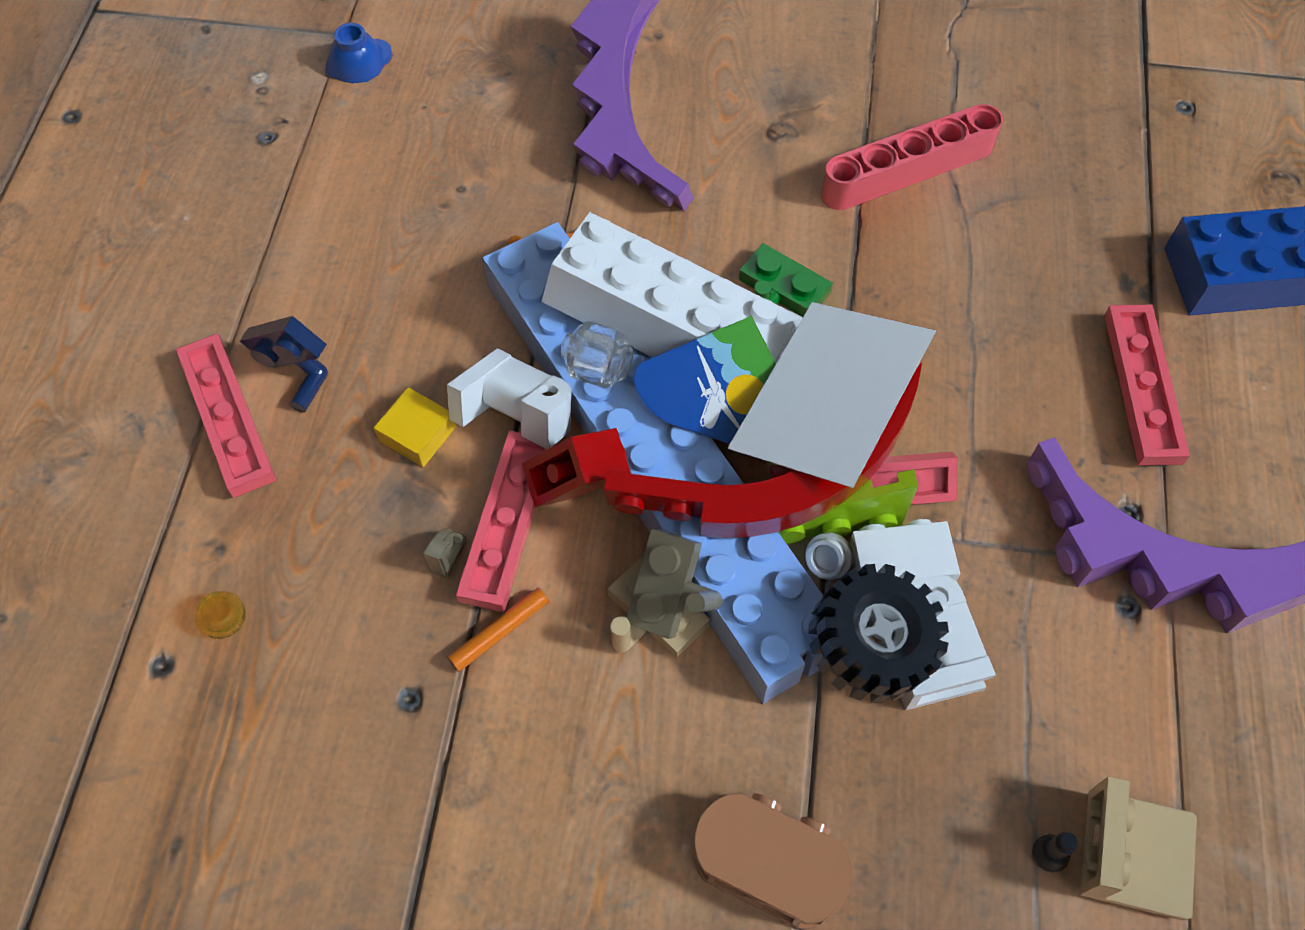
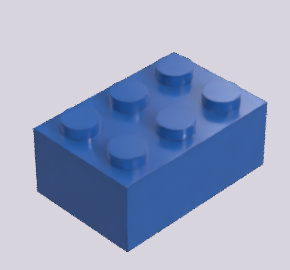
M1305 206L1182 217L1164 247L1189 316L1305 305Z

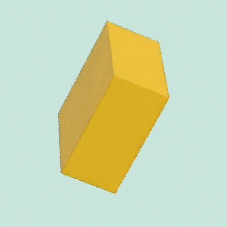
M408 387L375 425L374 431L379 442L424 468L457 426L456 423L449 420V410Z

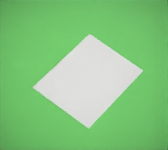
M812 302L728 449L853 488L936 330Z

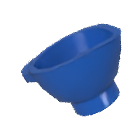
M357 23L343 24L334 33L335 39L331 44L325 73L329 77L347 83L367 82L378 76L383 67L390 62L393 56L391 46L387 41L373 39Z

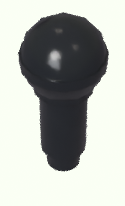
M1062 832L1057 836L1052 834L1043 835L1033 844L1032 855L1034 861L1044 871L1051 873L1059 872L1067 867L1070 861V854L1077 849L1078 840L1074 834Z

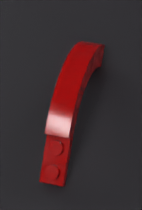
M919 363L853 488L797 470L765 481L736 485L705 484L607 470L604 486L608 505H614L615 510L626 514H642L643 510L663 512V516L676 521H690L693 516L701 517V536L754 537L802 525L824 515L846 501L863 487L882 466L894 448L908 418L918 388L922 363Z

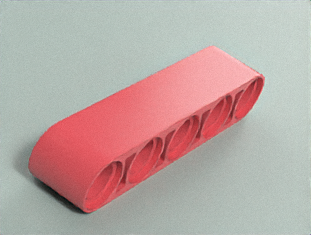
M979 104L837 155L826 164L821 191L822 201L832 209H848L985 158L994 149L1003 123V116L996 107Z

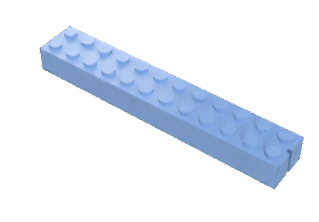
M558 222L483 257L490 291L544 373L557 376L570 385L571 414L584 434L617 428L621 443L626 451L631 474L705 484H744L711 437L665 422L656 416L642 401L635 388L634 374L641 362L653 357L541 302L551 264L570 239ZM643 510L642 514H638L649 532H651V529H661L702 543L692 583L718 591L723 599L722 605L718 609L703 613L710 618L711 627L762 704L799 683L803 672L809 677L819 671L817 665L824 658L821 653L812 655L809 644L818 635L808 634L809 623L816 617L812 614L814 607L822 599L823 595L778 532L754 537L701 536V517L693 516L690 521H676L663 516V512ZM805 654H807L806 659H805V662H804V660L802 659V656H804Z

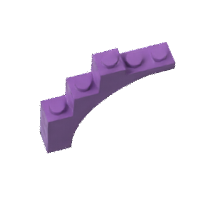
M591 0L571 25L578 41L576 47L584 56L591 60L572 84L579 98L577 104L585 113L593 117L573 144L581 157L579 163L592 175L598 177L602 173L612 181L620 172L634 185L638 186L642 182L650 187L653 197L666 207L674 204L685 211L694 199L689 184L654 160L637 133L631 109L630 78L635 49L650 14L660 0Z
M1055 437L1038 443L1026 465L1028 466L1031 482L1036 488L1041 489L1050 504V512L1054 522L1065 530V533L1055 545L1056 556L1061 569L1066 574L1071 575L1077 588L1127 569L1134 590L1139 596L1144 597L1151 610L1201 592L1205 598L1209 613L1220 622L1226 633L1305 603V541L1269 549L1244 550L1189 542L1139 522L1098 495L1077 475Z

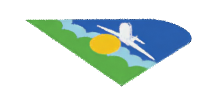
M751 315L641 362L635 370L634 384L637 393L645 405L665 422L730 444L776 363Z

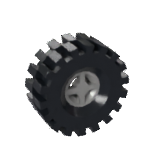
M875 563L865 564L858 572L855 568L846 572L815 605L812 614L816 617L809 623L808 634L818 635L809 646L812 655L821 653L824 658L817 665L821 673L825 674L831 670L837 676L831 684L839 691L846 685L853 687L849 697L861 700L870 693L871 703H882L889 697L891 701L899 699L929 679V676L936 672L943 663L939 658L947 653L949 644L939 640L949 632L947 621L938 622L937 616L944 611L940 602L937 601L930 604L926 598L932 590L925 583L921 587L916 588L911 584L915 575L908 571H905L899 577L895 576L896 566L885 564L876 572ZM874 636L881 641L877 643L869 637Z

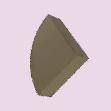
M446 528L441 530L431 540L423 553L430 572L444 578L450 574L467 542L465 535Z

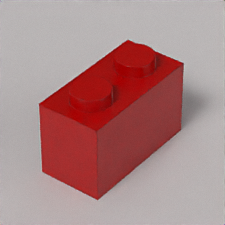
M617 428L572 436L522 463L535 508L579 498L605 486L607 470L631 473L626 451L621 443Z

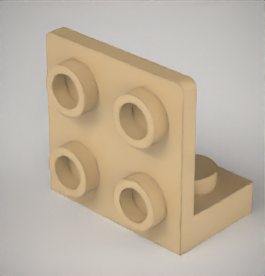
M1108 776L1088 792L1080 895L1183 921L1191 919L1193 916L1196 815L1192 812L1129 798L1130 781Z

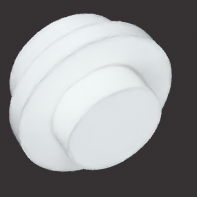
M832 532L821 533L814 537L806 548L807 565L819 578L835 580L845 575L851 568L853 562L852 548L848 541L839 534Z

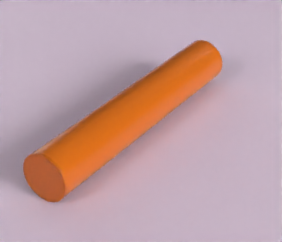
M537 587L451 653L447 658L456 671L460 672L547 605L549 600L544 592Z

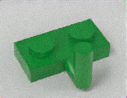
M764 243L760 245L739 271V280L752 287L754 294L770 300L776 305L779 303L801 317H804L812 302L822 304L831 293L833 282Z

